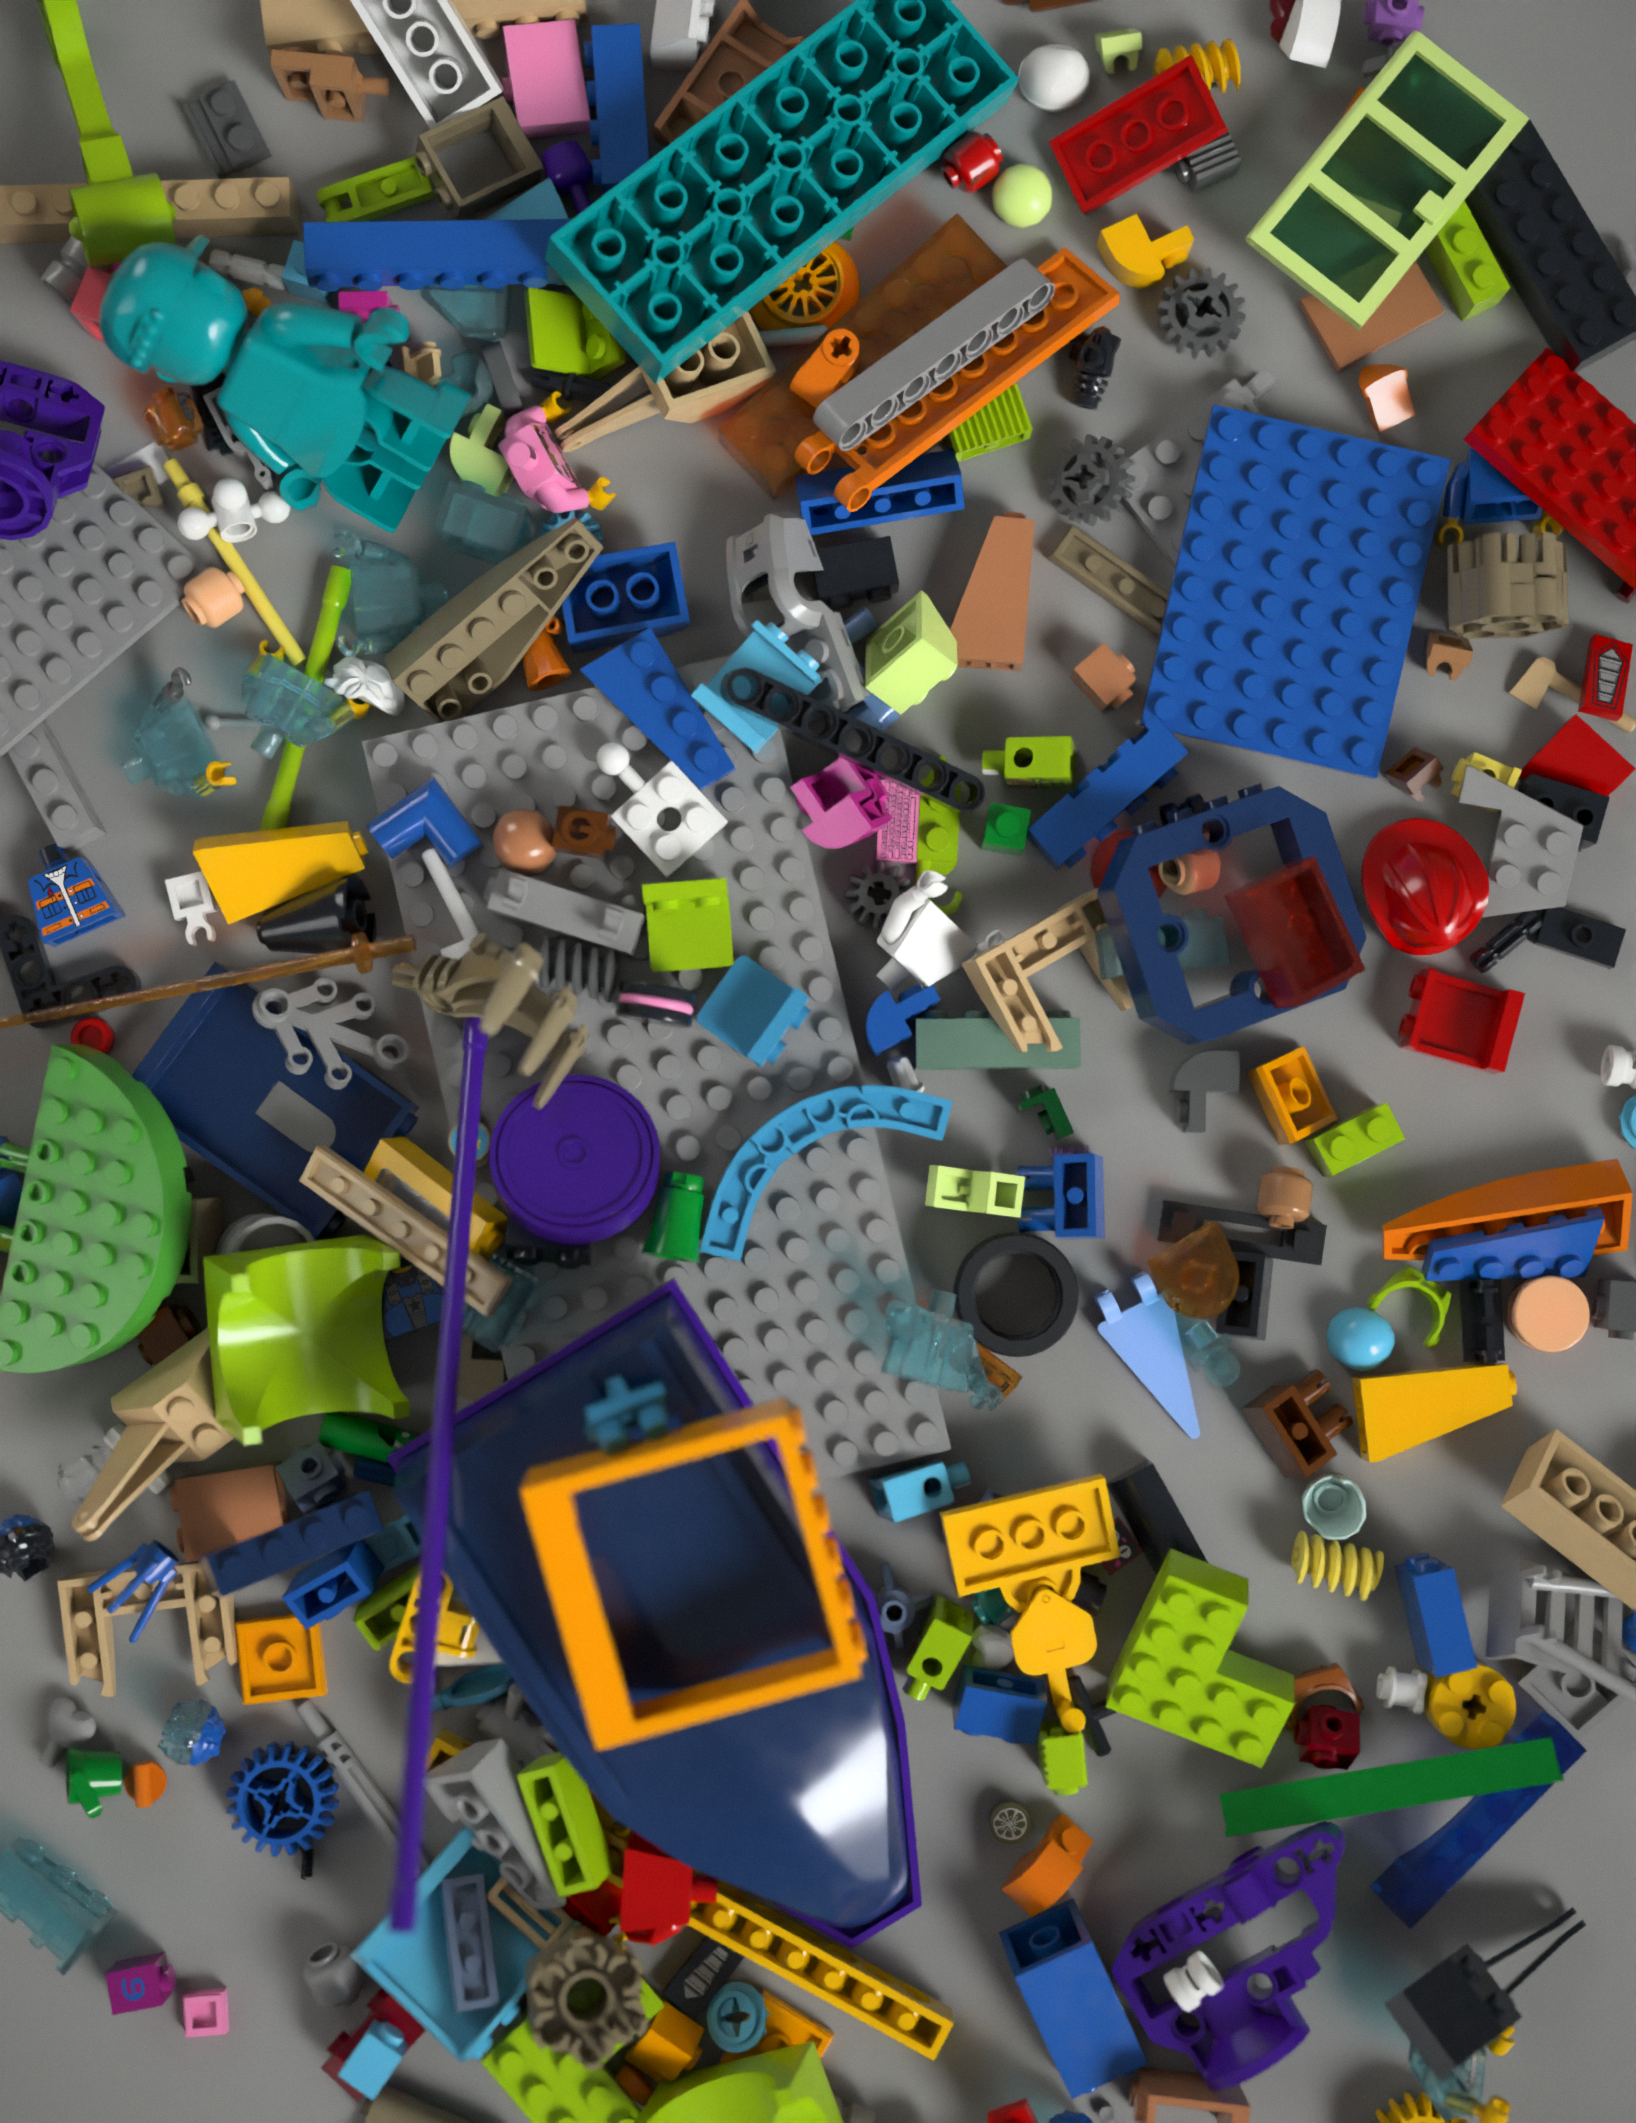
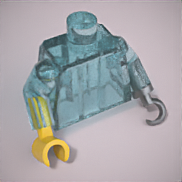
M178 667L171 674L172 682L166 683L139 722V730L132 735L140 755L122 763L121 768L132 786L152 777L158 788L164 792H169L173 796L202 799L218 790L221 786L235 785L236 777H225L228 774L226 767L232 764L231 761H222L196 706L186 697L181 699L184 695L180 675L183 677L185 685H190L192 680L186 669Z

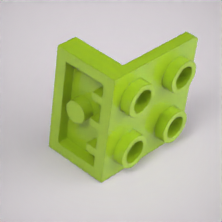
M528 288L524 291L532 367L567 374L575 372L576 375L601 379L626 362L625 349L578 296L539 288Z
M726 878L642 885L643 902L646 906L652 972L720 968L733 965L731 919Z

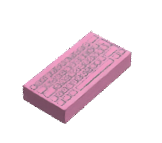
M881 780L889 794V797L884 800L885 807L893 818L877 831L876 862L916 864L920 795L889 780Z

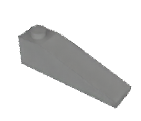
M502 1738L476 1742L426 1773L425 1788L441 1812L452 1823L459 1819L475 1835L471 1843L480 1852L485 1849L502 1863L500 1865V1873L535 1909L563 1907L567 1902L566 1897H559L517 1778V1775L523 1769L515 1759V1753Z

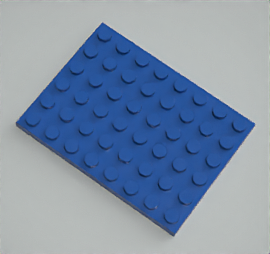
M1214 404L1209 414L1139 726L1145 727L1144 724L1156 715L1172 734L1376 779L1451 459Z

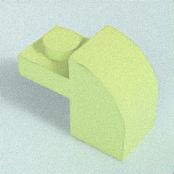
M487 403L482 414L476 413L468 428L469 439L454 432L450 443V457L453 467L465 488L475 496L499 507L514 475L504 456L492 451L506 424V420L502 410Z
M930 1165L925 1206L1020 1218L1025 1177Z

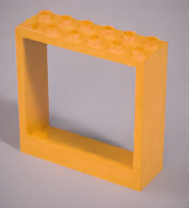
M787 1397L667 1430L666 1435L652 1440L645 1439V1437L629 1441V1445L623 1450L609 1455L602 1448L528 1470L521 1493L596 1750L861 1677L860 1661L867 1660L863 1633L859 1620L850 1622V1618L855 1617L850 1587L847 1578L838 1579L837 1576L843 1574L839 1548L835 1535L826 1537L825 1532L830 1531L826 1502L823 1493L814 1495L813 1488L818 1487L815 1463L811 1450L802 1452L801 1444L806 1443L802 1417L799 1408L790 1410ZM776 1435L836 1647L630 1704L578 1528V1515L571 1492Z

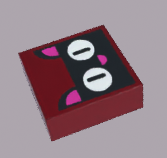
M1118 1516L1113 1521L1120 1557L1100 1562L1110 1576L1144 1552Z

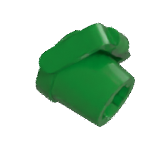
M82 1748L68 1749L65 1771L67 1804H81L89 1818L98 1817L103 1810L98 1798L120 1795L122 1763L120 1752L82 1750Z

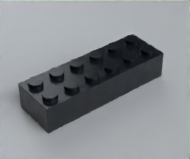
M1529 118L1525 126L1467 196L1465 202L1484 238L1550 349L1566 362L1572 372H1578L1636 339V296ZM1496 134L1458 154L1455 162L1467 170Z

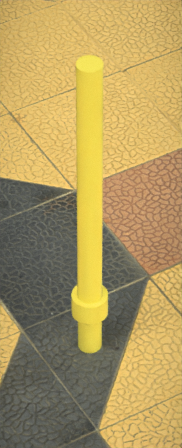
M176 458L168 460L163 465V468L179 491L177 497L184 508L196 507L206 513H212L204 502L206 496L199 485L191 482ZM218 526L210 528L207 536L230 571L242 583L247 597L278 644L284 647V653L293 667L298 668L305 664L308 660L233 544L221 538Z

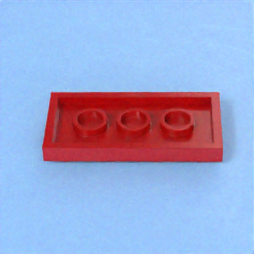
M1190 55L1049 141V144L1082 213L1087 216L1225 134L1229 129L1195 58Z

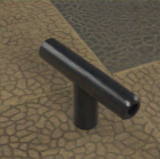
M1079 1675L1067 1678L1074 1705L1084 1713V1728L1096 1755L1102 1757L1109 1754L1112 1749L1099 1720L1115 1714L1117 1711L1105 1707L1106 1699L1092 1705Z

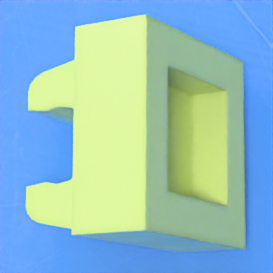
M1130 28L1095 34L1096 51L1099 52L1103 69L1107 73H1114V60L1120 55L1125 56L1126 67L1129 71L1137 68L1139 50L1142 49L1140 31Z

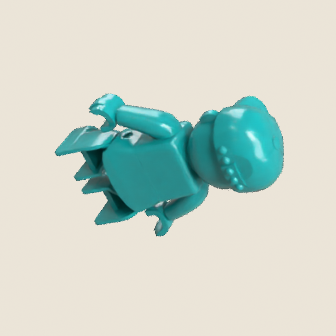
M202 234L195 237L186 248L155 242L141 245L131 252L110 279L100 306L99 329L105 345L125 365L143 374H146L147 370L151 368L155 370L159 378L168 382L200 385L213 381L222 372L225 373L227 376L217 395V403L224 410L228 425L241 443L277 475L283 471L285 472L280 482L279 490L281 497L289 506L299 511H303L309 506L316 507L320 499V483L322 482L327 492L338 503L390 533L395 532L416 490L422 486L446 439L451 437L471 397L470 393L448 380L439 381L434 388L408 373L384 366L393 349L384 344L406 342L410 334L407 318L395 309L381 307L373 310L366 322L362 323L361 315L300 302H281L275 306L266 307L250 330L246 328L248 319L247 304L239 289L220 273L198 261V258L210 242L207 237ZM371 367H372L373 369H372L370 375L368 376L367 374H368L369 370H370Z

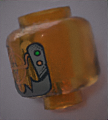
M168 387L150 395L152 402L144 408L143 418L156 445L168 447L170 452H176L199 442L198 435L202 432L204 424L193 398L189 394L184 392L175 393L172 387Z

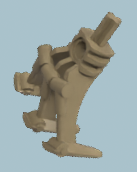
M481 932L473 938L469 946L470 950L460 959L430 954L420 967L403 962L401 965L395 964L393 966L392 972L394 977L391 980L392 984L416 991L429 1010L456 1018H481L479 1029L488 1035H492L504 1023L531 1038L532 1040L520 1062L519 1072L528 1077L538 1068L546 1055H548L552 1062L533 1102V1107L537 1110L542 1109L548 1103L577 1058L581 1057L584 1053L585 1044L589 1036L588 1028L582 1024L579 1030L571 1029L566 1033L564 1032L567 1024L572 1022L576 1016L575 1009L578 1005L576 996L569 988L563 986L559 993L552 994L549 997L535 985L534 980L538 978L544 960L532 947L523 942H520L515 951L509 953L508 950L495 943L487 934Z

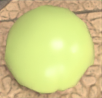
M1017 164L1006 168L992 187L994 211L1007 225L1026 228L1038 224L1049 212L1052 203V188L1044 172L1033 165Z

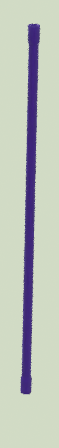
M478 1017L464 1018L462 1042L464 1055L394 1882L390 1889L387 1932L416 1933L419 1856L484 1057L488 1046V1034L479 1029L481 1018Z

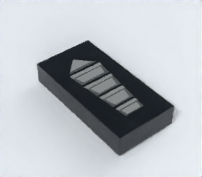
M706 1935L665 1986L662 1994L695 2020L745 1956Z

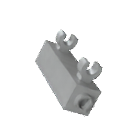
M501 868L497 878L490 877L484 893V900L489 901L487 908L492 913L607 950H614L616 953L632 958L634 957L646 920L645 916L641 913Z

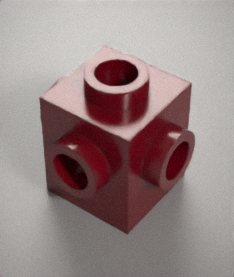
M1326 1704L1311 1705L1303 1718L1297 1719L1294 1728L1293 1740L1294 1744L1299 1745V1761L1311 1763L1319 1769L1329 1770L1337 1768L1348 1770L1360 1753V1714L1337 1710L1334 1706Z

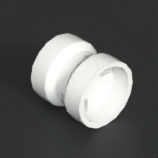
M1607 1046L1601 1062V1081L1603 1085L1619 1086L1624 1083L1629 1084L1632 1089H1636V1050L1630 1052L1626 1051L1623 1046Z
M1199 1950L1187 1959V1965L1182 1968L1175 1967L1164 1975V1980L1170 1993L1186 2012H1190L1199 2006L1201 1998L1206 1994L1213 1996L1224 1988L1217 1969L1209 1958Z

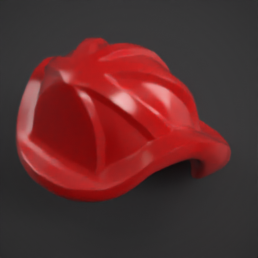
M1415 817L1402 819L1381 829L1372 838L1365 850L1361 865V887L1364 900L1379 931L1393 948L1410 955L1438 954L1461 942L1480 921L1489 897L1488 875L1473 847L1450 826L1429 818Z

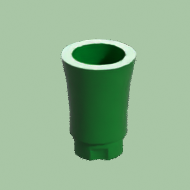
M665 1171L663 1187H659L653 1219L641 1252L642 1254L675 1261L699 1263V1234L704 1195L701 1194L704 1186V1179L702 1177Z

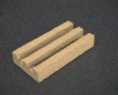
M502 1875L491 1890L486 1893L487 1902L542 1952L551 1942L560 1938L574 1920L561 1908H548L546 1910L561 1922L555 1928L518 1894ZM501 1891L550 1936L546 1941L497 1896Z

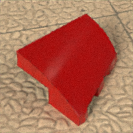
M1574 714L1521 768L1522 771L1518 779L1521 780L1530 774H1535L1609 796L1636 768L1577 714Z

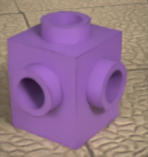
M1367 0L1363 14V24L1369 25L1367 41L1378 42L1380 46L1389 48L1394 42L1406 40L1413 30L1420 31L1424 16V6H1418L1419 0Z

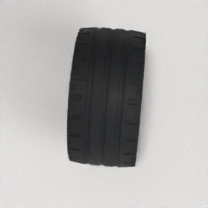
M1012 1232L992 1236L979 1243L967 1254L955 1277L953 1298L961 1325L978 1344L999 1355L1026 1357L1047 1350L1066 1334L1077 1312L1079 1290L1077 1278L1070 1262L1056 1246L1035 1235ZM1006 1254H1024L1037 1259L1048 1269L1055 1283L1056 1301L1051 1315L1041 1327L1027 1334L1008 1335L993 1329L983 1320L976 1305L975 1288L981 1272L991 1261Z

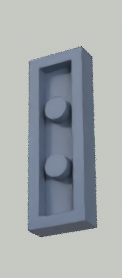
M483 1873L443 1879L439 1883L454 2013L498 2006L500 2004Z

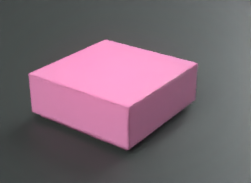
M227 1988L190 1990L183 1993L185 2037L227 2034L229 2031Z

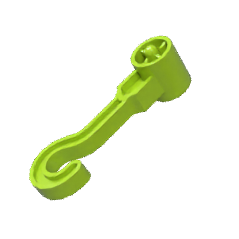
M37 0L55 67L60 69L80 136L79 147L88 185L68 189L74 218L69 223V232L74 239L81 241L89 269L122 263L131 252L141 245L155 242L176 245L172 225L176 219V209L172 203L166 201L157 172L133 176L122 137L111 126L91 61L77 1Z

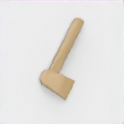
M1543 656L1532 662L1510 690L1509 694L1537 710L1548 686L1578 704L1582 686L1558 673L1555 663ZM1624 711L1622 717L1617 722L1605 719L1627 733H1630L1636 727V719Z

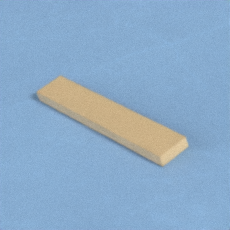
M326 1145L316 1146L299 1181L382 1242L399 1251L400 1255L444 1286L448 1233ZM469 1249L465 1302L486 1317L494 1316L513 1280Z

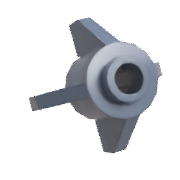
M885 1563L881 1564L885 1586L877 1591L875 1599L883 1630L894 1633L896 1648L904 1647L902 1631L911 1625L915 1612L934 1604L932 1593L911 1597L906 1589L893 1585L890 1565ZM891 1605H898L901 1609L898 1611V1616L891 1617L890 1613L886 1611L887 1608Z

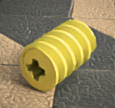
M1302 1530L1295 1538L1291 1555V1567L1295 1571L1297 1584H1301L1305 1576L1309 1574L1311 1575L1312 1587L1317 1589L1322 1579L1325 1578L1327 1579L1329 1592L1333 1593L1340 1582L1343 1583L1344 1596L1347 1597L1351 1595L1356 1586L1359 1587L1360 1600L1365 1601L1370 1592L1376 1589L1384 1565V1554L1382 1551H1377L1372 1556L1371 1550L1364 1546L1356 1552V1548L1352 1543L1346 1542L1341 1548L1338 1540H1327L1324 1544L1322 1536L1317 1534L1312 1535L1308 1540L1306 1532Z

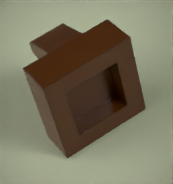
M1414 747L1384 774L1391 785L1399 788L1408 797L1422 802L1425 797L1421 793V788L1427 783L1438 788L1442 783L1439 772L1444 768L1436 756Z

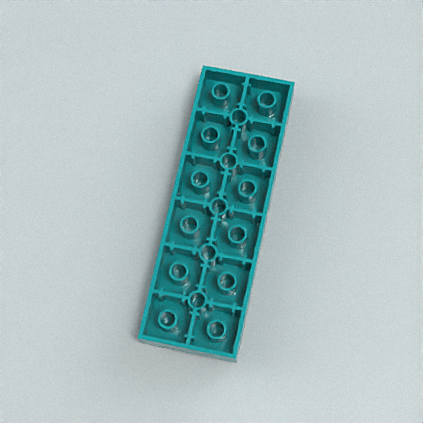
M856 0L550 236L545 260L650 379L657 384L942 156L950 144L977 128L1007 104L1019 78L951 0Z

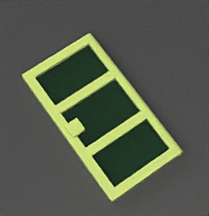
M1413 30L1249 232L1245 240L1262 256L1359 331L1525 126L1529 117L1422 33Z

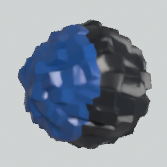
M14 1514L10 1518L3 1519V1522L0 1523V1574H5L12 1578V1573L16 1572L26 1582L49 1568L48 1564L52 1559V1552L55 1550L51 1528L28 1515Z

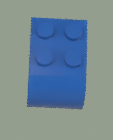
M676 542L608 553L596 557L562 603L568 642L573 653L621 645L648 628L652 629L656 638L680 632L690 625Z

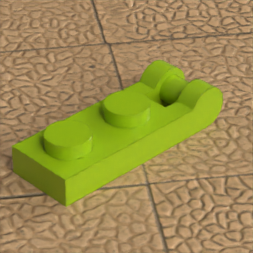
M413 156L324 187L317 191L316 198L320 208L326 211L327 218L325 222H366L435 198L428 176L424 177L420 173ZM350 198L353 207L342 210L341 202Z

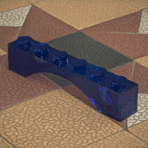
M1542 1711L1512 1744L1552 1737L1560 1774L1564 1775L1587 1750L1558 1720ZM1555 1783L1474 1796L1433 1835L1410 1851L1399 1856L1370 1887L1411 1930Z

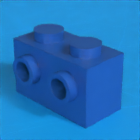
M361 1539L333 1551L298 1571L283 1594L282 1599L307 1630L324 1619L330 1620L334 1618L344 1608L356 1601L362 1602L369 1598L378 1589L377 1582L385 1567L367 1543Z
M963 1664L952 1704L954 1729L970 1736L986 1735L1001 1738L1011 1744L1026 1743L1035 1745L1047 1705L1044 1680Z

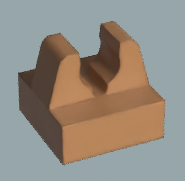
M1432 631L1428 632L1425 642V667L1428 675L1434 676L1437 666L1447 662L1450 664L1448 670L1449 679H1458L1464 667H1469L1473 649L1469 639Z

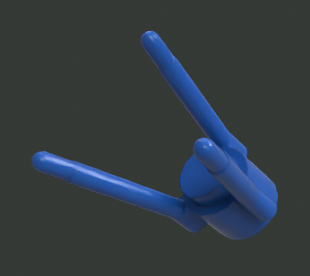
M153 1540L149 1545L143 1542L132 1555L87 1587V1591L92 1593L137 1562L138 1564L134 1567L137 1575L107 1608L109 1613H114L143 1581L151 1585L156 1580L159 1581L129 1636L131 1643L137 1641L167 1585L178 1574V1571L174 1568L179 1562L178 1558L169 1548L157 1540Z

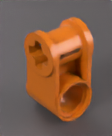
M847 329L831 331L811 358L798 370L789 389L817 409L826 398L842 388L860 364L859 342L853 332ZM845 348H848V357L841 354L838 358H835V349L842 352Z

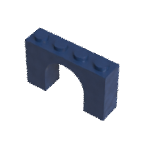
M369 1490L353 1492L326 1505L316 1508V1511L243 1540H235L198 1555L197 1558L211 1596L224 1597L381 1532L384 1529Z

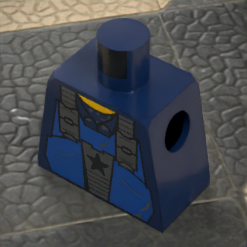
M400 1254V1268L391 1269L388 1272L383 1287L382 1324L385 1341L441 1322L444 1287Z

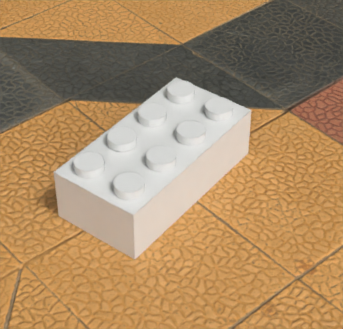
M350 0L430 130L480 107L503 91L502 83L451 0Z

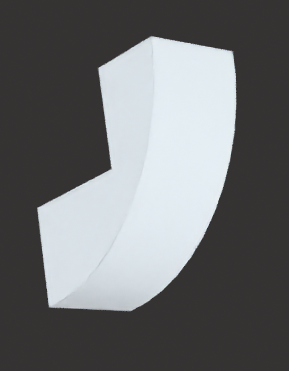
M1341 0L1295 1L1279 45L1289 59L1326 68L1338 27Z

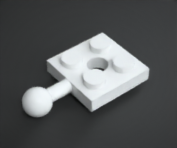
M609 742L599 749L596 757L598 767L608 775H618L634 793L627 802L610 816L611 819L666 878L671 876L728 823L672 760L646 783L629 765V753L622 744ZM672 808L680 813L682 821L676 830L665 831L659 827L657 817L662 810Z

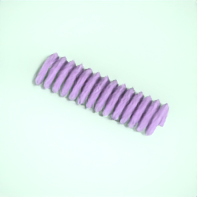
M1050 1146V1157L1052 1158L1054 1155L1089 1154V1146H1087V1153L1086 1146H1084V1152L1083 1146H1081V1151L1080 1146H1078V1150L1077 1146L1075 1149L1074 1146H1070V1149L1067 1146V1151L1064 1146V1152L1061 1146V1153L1060 1146H1058V1153L1057 1146H1055V1152L1054 1146L1052 1147V1152Z

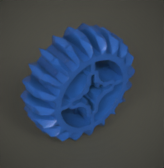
M276 1741L268 1745L267 1753L261 1747H257L252 1752L253 1760L244 1757L239 1762L242 1771H235L230 1776V1780L236 1786L230 1787L226 1791L225 1796L237 1802L230 1804L226 1808V1813L229 1815L238 1814L239 1818L231 1825L232 1830H239L244 1827L247 1832L241 1838L242 1843H247L254 1837L258 1840L255 1845L256 1852L260 1853L269 1844L272 1857H277L284 1845L286 1853L289 1856H293L298 1850V1844L304 1850L310 1849L313 1845V1838L321 1840L325 1836L326 1831L323 1825L331 1826L335 1821V1817L329 1811L337 1809L339 1800L328 1795L335 1793L339 1789V1784L336 1782L326 1783V1779L333 1774L334 1770L332 1767H327L322 1771L319 1769L318 1765L324 1759L321 1754L316 1755L313 1760L307 1758L310 1752L309 1745H304L298 1754L295 1753L293 1741H287L282 1752ZM283 1767L289 1769L288 1773L280 1781H274L269 1778L263 1781L257 1778L260 1772L269 1768ZM301 1777H304L310 1785L314 1804L310 1802L311 1798L303 1794L300 1789ZM289 1784L285 1799L287 1804L276 1814L280 1805L278 1803L280 1800L278 1793ZM252 1794H255L254 1799L262 1803L265 1808L264 1820L261 1819L254 1808ZM286 1816L296 1819L302 1816L309 1819L307 1823L297 1828H276L280 1820Z

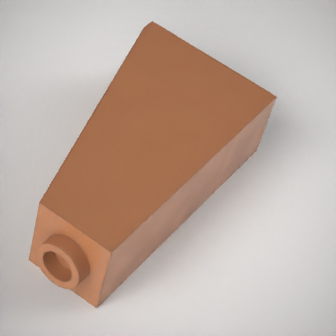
M1003 512L1001 516H994L950 628L952 635L957 641V667L1020 672L1022 668L1035 519H1026V515L1023 513Z

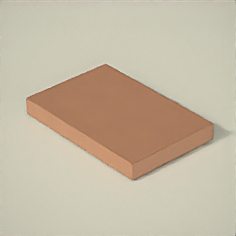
M1390 250L1333 281V283L1360 303L1397 255ZM1416 261L1359 331L1312 294L1302 298L1298 303L1337 373L1440 317L1445 311Z

